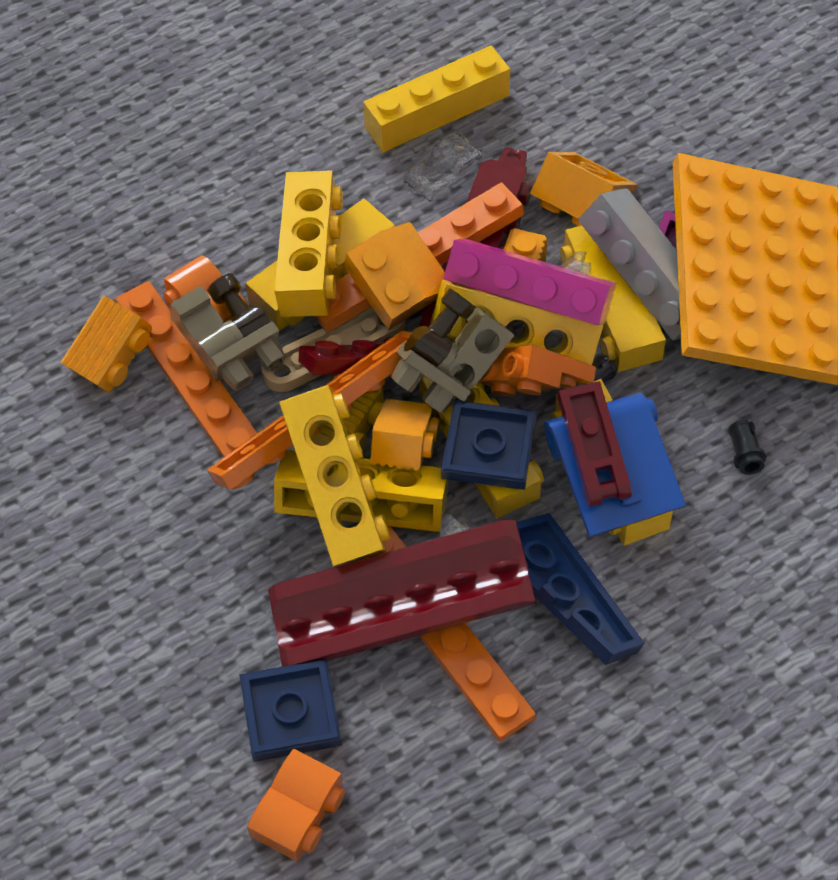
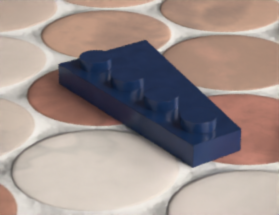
M546 513L518 521L517 525L535 597L605 665L638 654L645 643L552 515Z

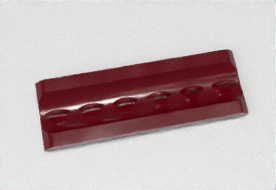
M500 520L277 583L268 589L282 667L322 659L329 661L536 604L516 520Z

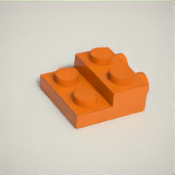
M535 345L504 348L478 383L492 387L491 393L503 397H515L516 392L528 395H541V392H549L550 389H568L576 387V384L594 383L596 367Z

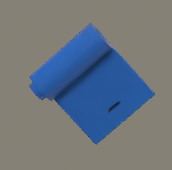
M641 392L606 402L630 481L631 498L619 501L615 497L604 499L601 505L588 507L584 499L582 482L563 416L544 422V432L548 447L553 458L556 461H562L589 538L686 506L655 423L658 421L656 406L651 398H645ZM609 469L596 472L599 483L611 480Z

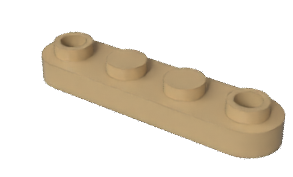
M370 307L329 333H326L321 328L282 347L285 354L284 363L269 372H266L264 367L261 366L263 381L273 391H291L321 376L313 375L298 362L300 346H315L317 341H332L339 345H352L354 340H368L375 344H382L386 338L395 336L400 331H405L406 320L388 331L386 327L380 325L381 319L374 309ZM280 371L289 372V375L287 376H276V374Z

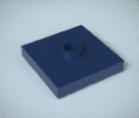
M454 400L441 468V479L525 490L537 411Z
M327 659L239 674L253 762L288 756L293 749L305 753L342 746Z

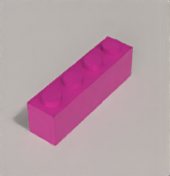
M465 238L453 241L443 278L598 326L606 322L617 284Z

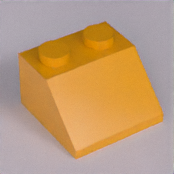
M548 152L530 194L541 199L539 205L558 214L562 210L573 216L571 222L577 226H582L578 219L601 193L627 188L632 194L638 184L575 152Z
M411 222L378 232L346 252L344 267L388 331L437 300L445 274Z

